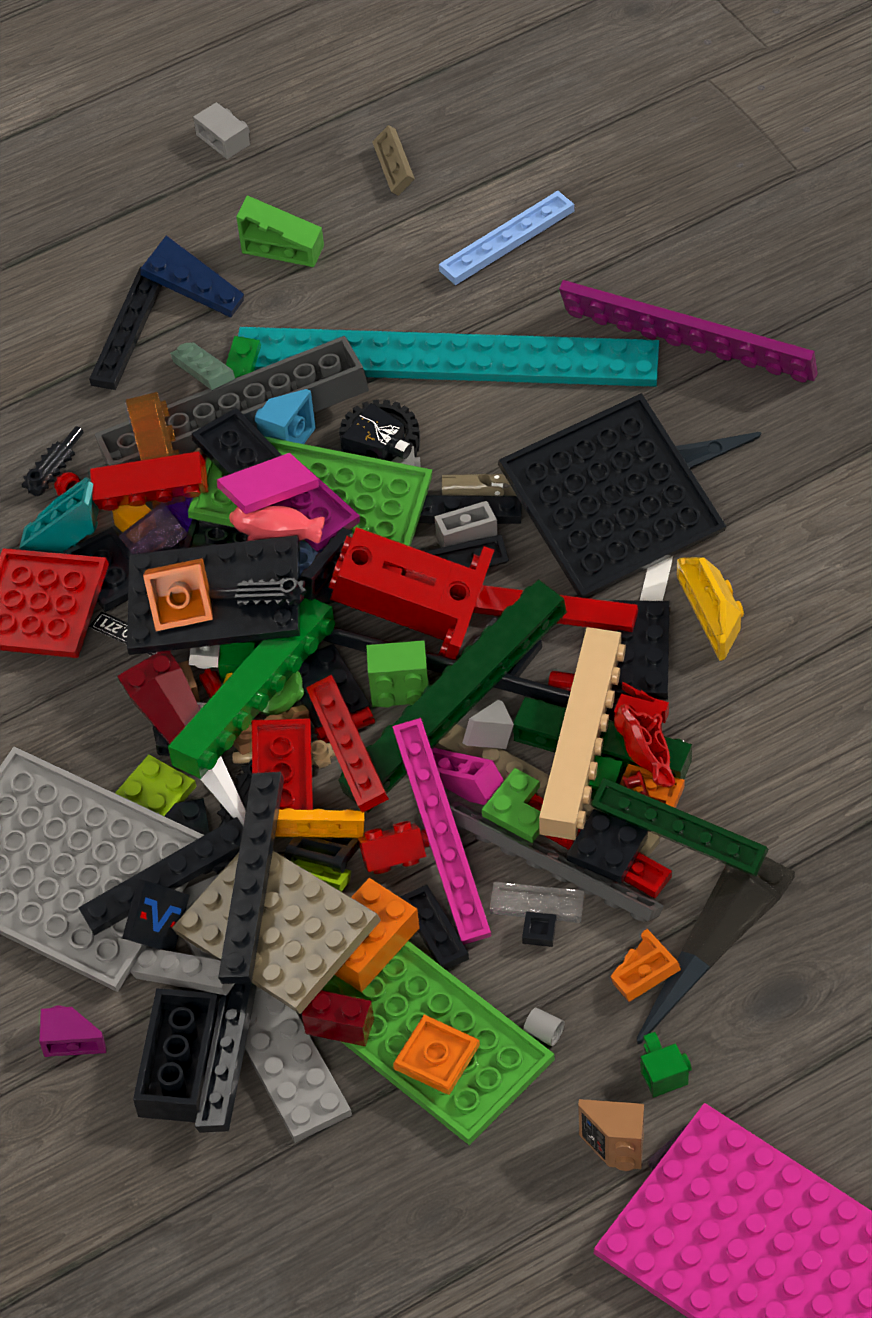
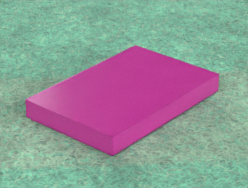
M291 453L217 479V488L245 514L319 487V479Z

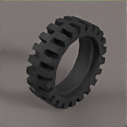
M379 399L373 400L374 405L403 424L406 433L405 442L414 446V455L416 457L420 449V431L414 413L412 411L409 412V408L405 405L401 408L400 403L396 401L393 405H390V400H384L383 404H379ZM368 401L362 403V409L358 405L355 406L353 413L348 412L345 415V419H342L339 429L342 452H344L342 436L369 405ZM394 455L389 461H392L397 456Z

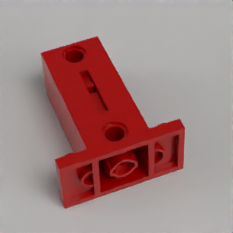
M356 527L352 537L346 536L340 557L333 571L328 587L334 589L330 600L441 639L443 643L438 655L456 660L494 549L483 546L480 556L474 554L471 565L468 568Z

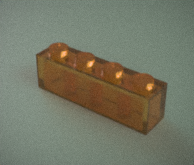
M158 392L126 399L141 461L179 455V450H173L171 442L176 441L172 425L167 426L164 418L169 416L165 400L160 401ZM184 496L173 497V500L168 502L154 500L152 505L153 509L186 500Z

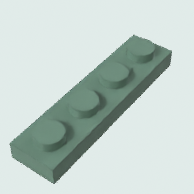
M194 342L181 344L177 350L170 353L176 365L211 390L235 380L231 368Z

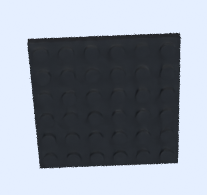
M642 393L505 456L498 461V466L580 598H587L726 529V524Z

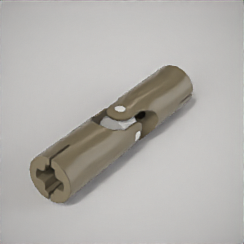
M504 474L442 475V495L517 496L511 485L508 488H503V483L510 485Z

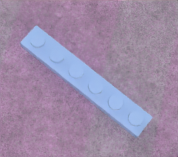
M556 191L439 264V271L454 285H457L573 213L574 203L559 191Z

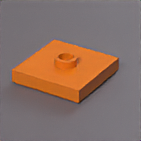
M423 1015L394 1061L393 1068L450 1095L479 1048L480 1041L427 1015Z

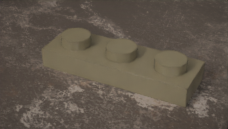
M388 125L372 143L391 192L399 196L415 178L396 129Z

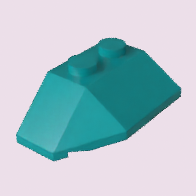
M85 477L52 501L39 513L34 522H29L24 527L19 549L63 553L71 546H76L87 535L93 534L98 526V521L96 520L99 508L92 499L93 483L91 479Z

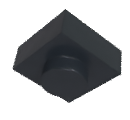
M526 911L522 944L553 947L557 915Z

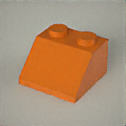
M203 558L147 569L143 577L156 631L213 620L209 584Z

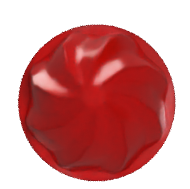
M72 472L62 473L61 476L56 477L57 480L54 483L56 493L60 496L80 482V479Z

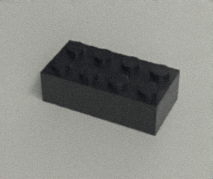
M156 988L133 1097L139 1118L196 1123L220 1003L218 994Z

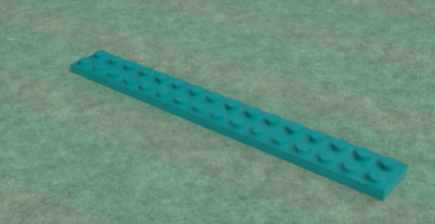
M240 327L238 333L239 337L257 339L261 342L254 371L345 336L362 364L366 377L657 387L659 340Z

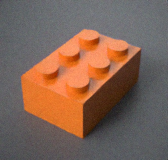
M368 878L351 898L377 913L381 921L334 974L360 992L371 983L419 929L417 908L371 878Z

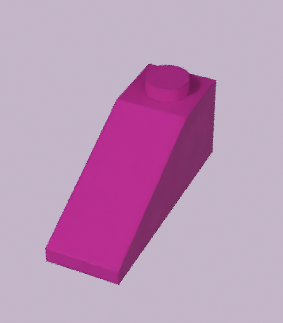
M437 748L431 749L443 787L469 802L486 805L504 782L493 760Z

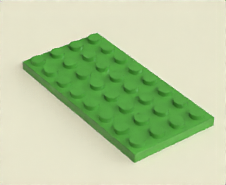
M265 437L282 455L291 453L360 515V523L350 529L352 534H354L357 527L411 546L432 479V469ZM207 458L208 492L200 493L198 497L192 499L188 509V518L234 527L230 522L229 515L237 506L217 488V479L225 475Z
M409 941L362 992L336 975L321 989V991L372 1001L374 1022L366 1047L342 1043L468 1145L555 1060L554 1053ZM423 1015H427L480 1041L479 1048L450 1095L393 1068L394 1061Z

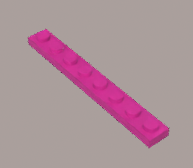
M419 718L392 726L460 940L465 945L491 937V931L422 720Z

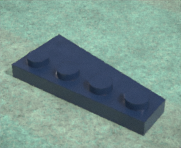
M167 235L141 267V276L228 317H232L244 301V294Z

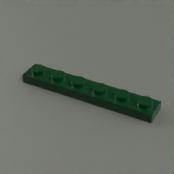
M603 778L591 803V806L599 811L754 877L757 876L769 850L767 846Z

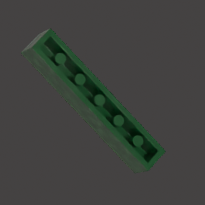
M525 697L513 722L514 741L555 753L567 707H559L548 704L540 699L534 700ZM609 721L607 732L601 731L600 738H603V749L600 757H611L622 761V772L624 773L628 764L641 767L628 755L624 744V736L616 730L614 722ZM664 736L669 749V766L673 777L684 780L692 762V744L686 743L681 739H672Z

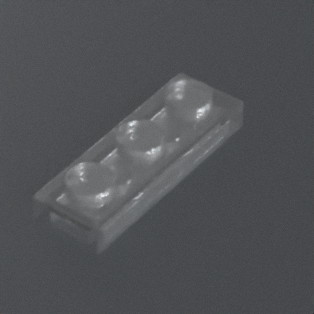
M494 882L490 914L525 917L526 911L556 914L557 921L581 923L585 891Z

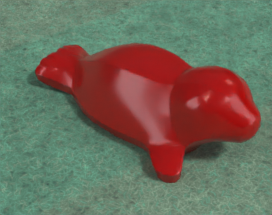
M630 704L621 705L614 718V725L616 730L624 736V744L628 755L636 764L653 773V782L656 785L666 788L674 786L675 780L669 766V749L660 728L663 720L662 716L657 713L651 717L649 714L637 712Z

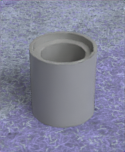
M535 1007L528 1015L523 1030L533 1038L554 1046L563 1032L565 1022Z

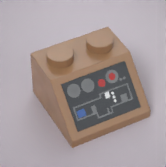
M579 1099V1136L609 1167H616L622 1171L641 1169L644 1141V1104Z

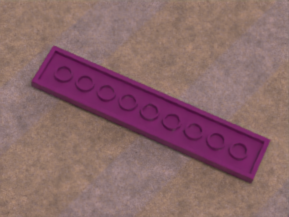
M563 280L559 290L565 309L573 317L582 318L584 315L591 317L595 323L600 325H606L607 322L615 324L618 329L624 332H631L633 329L640 331L644 337L649 339H656V337L664 338L667 343L673 346L685 344L691 346V349L698 353L713 352L722 360L729 361L731 358L741 360L743 365L750 368H755L756 365L762 366L774 375H781V372L790 374L794 380L799 382L814 381L818 374L815 352L813 350Z

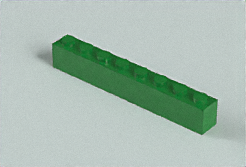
M304 598L300 603V636L261 641L170 743L168 749L172 766L200 779L208 770L213 769L221 755L232 747L235 739L242 731L249 728L256 715L267 707L268 702L277 692L283 689L285 682L293 673L300 669L305 659L316 651L319 643L332 633L335 626L332 606L316 599L311 601Z

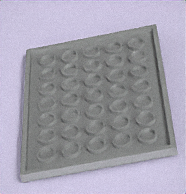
M13 747L0 765V934L118 992L130 974V970L136 963L139 955L144 952L147 946L122 939L128 917L94 936L78 907L204 835L21 749ZM188 882L175 890L183 892Z

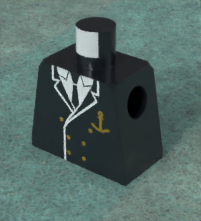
M372 403L367 406L342 436L343 451L346 453L389 461L394 455L407 459L412 450V445L405 442L403 424Z

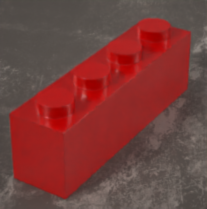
M199 451L90 469L91 482L93 483L92 499L99 509L105 511L116 510L119 506L123 505L142 506L146 502L154 500L168 502L173 500V497L179 496L194 498L198 497L200 493L208 492L206 463Z

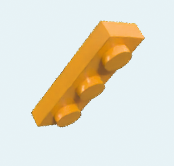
M286 808L279 810L275 837L360 838L363 837L364 812L351 809L336 811L323 809L294 810Z

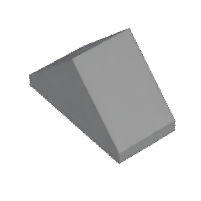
M497 700L469 718L462 743L466 746L506 749L514 724L504 703Z

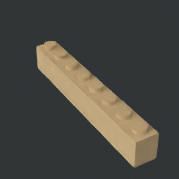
M586 628L539 816L540 835L576 840L578 829L584 828L586 811H583L584 804L589 805L592 787H589L590 780H595L598 763L594 761L596 755L601 756L603 749V738H600L601 731L607 732L609 715L606 714L607 708L612 709L615 691L611 690L613 685H618L620 668L617 665L618 661H624L626 645L621 644V632Z

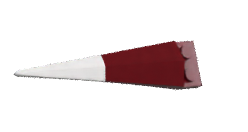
M170 651L158 652L117 676L133 704L169 744L200 711L182 668H180ZM220 757L214 768L208 770L200 780L233 818L238 817L244 826L246 810L223 759Z

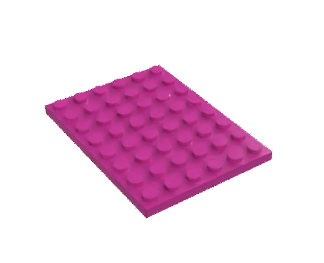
M706 1103L702 1105L595 1246L593 1252L594 1255L687 1318H872V1211Z

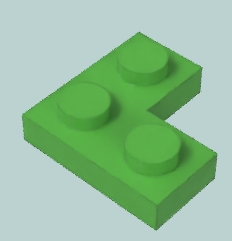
M514 768L482 808V816L533 843L540 834L539 816L541 811L527 803L540 788V781Z

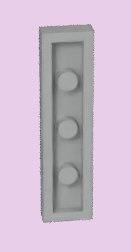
M148 947L139 955L136 963L130 970L136 979L227 995L234 985L221 984L218 978L221 960Z

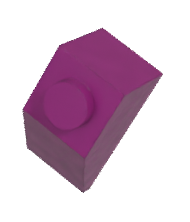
M57 1005L41 1009L39 1042L44 1057L106 1053V1044L102 1032L73 1007Z

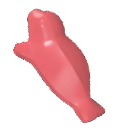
M272 505L245 514L237 507L229 515L230 522L234 527L248 535L247 541L297 535L299 542L309 539L315 543H320L325 522L324 517L309 520L301 512L293 508Z

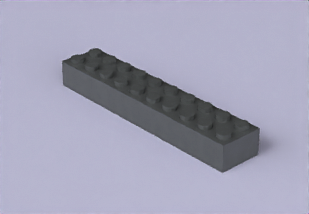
M342 336L235 378V380L213 390L207 389L97 432L95 437L106 466L191 453L199 448L192 441L191 433L235 408L257 428L255 415L258 409L263 408L270 398L308 389L311 390L313 412H317L369 391L362 364L346 337Z

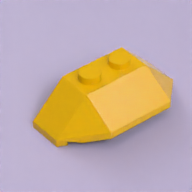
M704 557L677 559V578L719 661L724 660L741 629V618L744 617L743 607L740 601H735L729 580H724L720 570Z

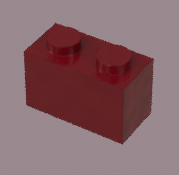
M320 991L302 1013L305 1034L365 1047L374 1022L372 1001L326 991Z

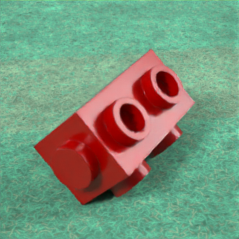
M402 821L394 824V829L382 831L381 828L364 832V836L358 838L364 867L368 872L373 871L374 874H382L390 871V866L402 864L406 867L420 863V858L427 857L425 848L429 847L425 829L420 831L416 823L411 824L410 821Z

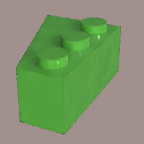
M248 195L236 216L242 253L310 267L315 266L324 247L322 227Z

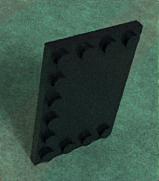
M297 535L130 555L127 651L129 655L300 636V604L289 606L287 602H283L278 606L277 603H272L268 607L266 603H261L257 607L255 603H251L246 607L245 604L238 606L236 599L211 600L213 620L156 631L143 577L147 569L203 558L209 591L211 588H238V583H242L243 580L248 582L250 579L253 582H258L261 579L264 582H269L273 578L275 582H279L283 577L284 579L295 577L297 581H300V547Z

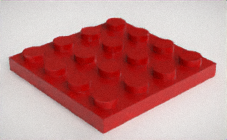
M3 548L0 554V651L78 658L109 566L107 559L104 557Z

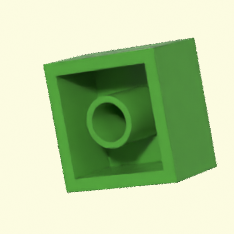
M425 641L366 645L372 707L386 708L395 705H413L421 697L425 688L429 686Z

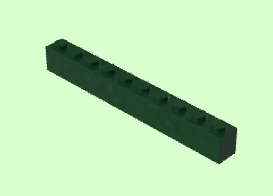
M539 579L532 586L526 587L520 598L512 606L506 607L501 617L493 625L486 627L481 637L473 645L467 646L461 657L453 665L447 666L441 677L433 685L427 686L421 697L413 705L407 706L401 717L393 725L387 726L382 732L381 737L373 745L366 747L386 794L407 774L392 726L421 718L432 749L567 613L562 596ZM342 772L338 779L341 789L345 795L356 803Z

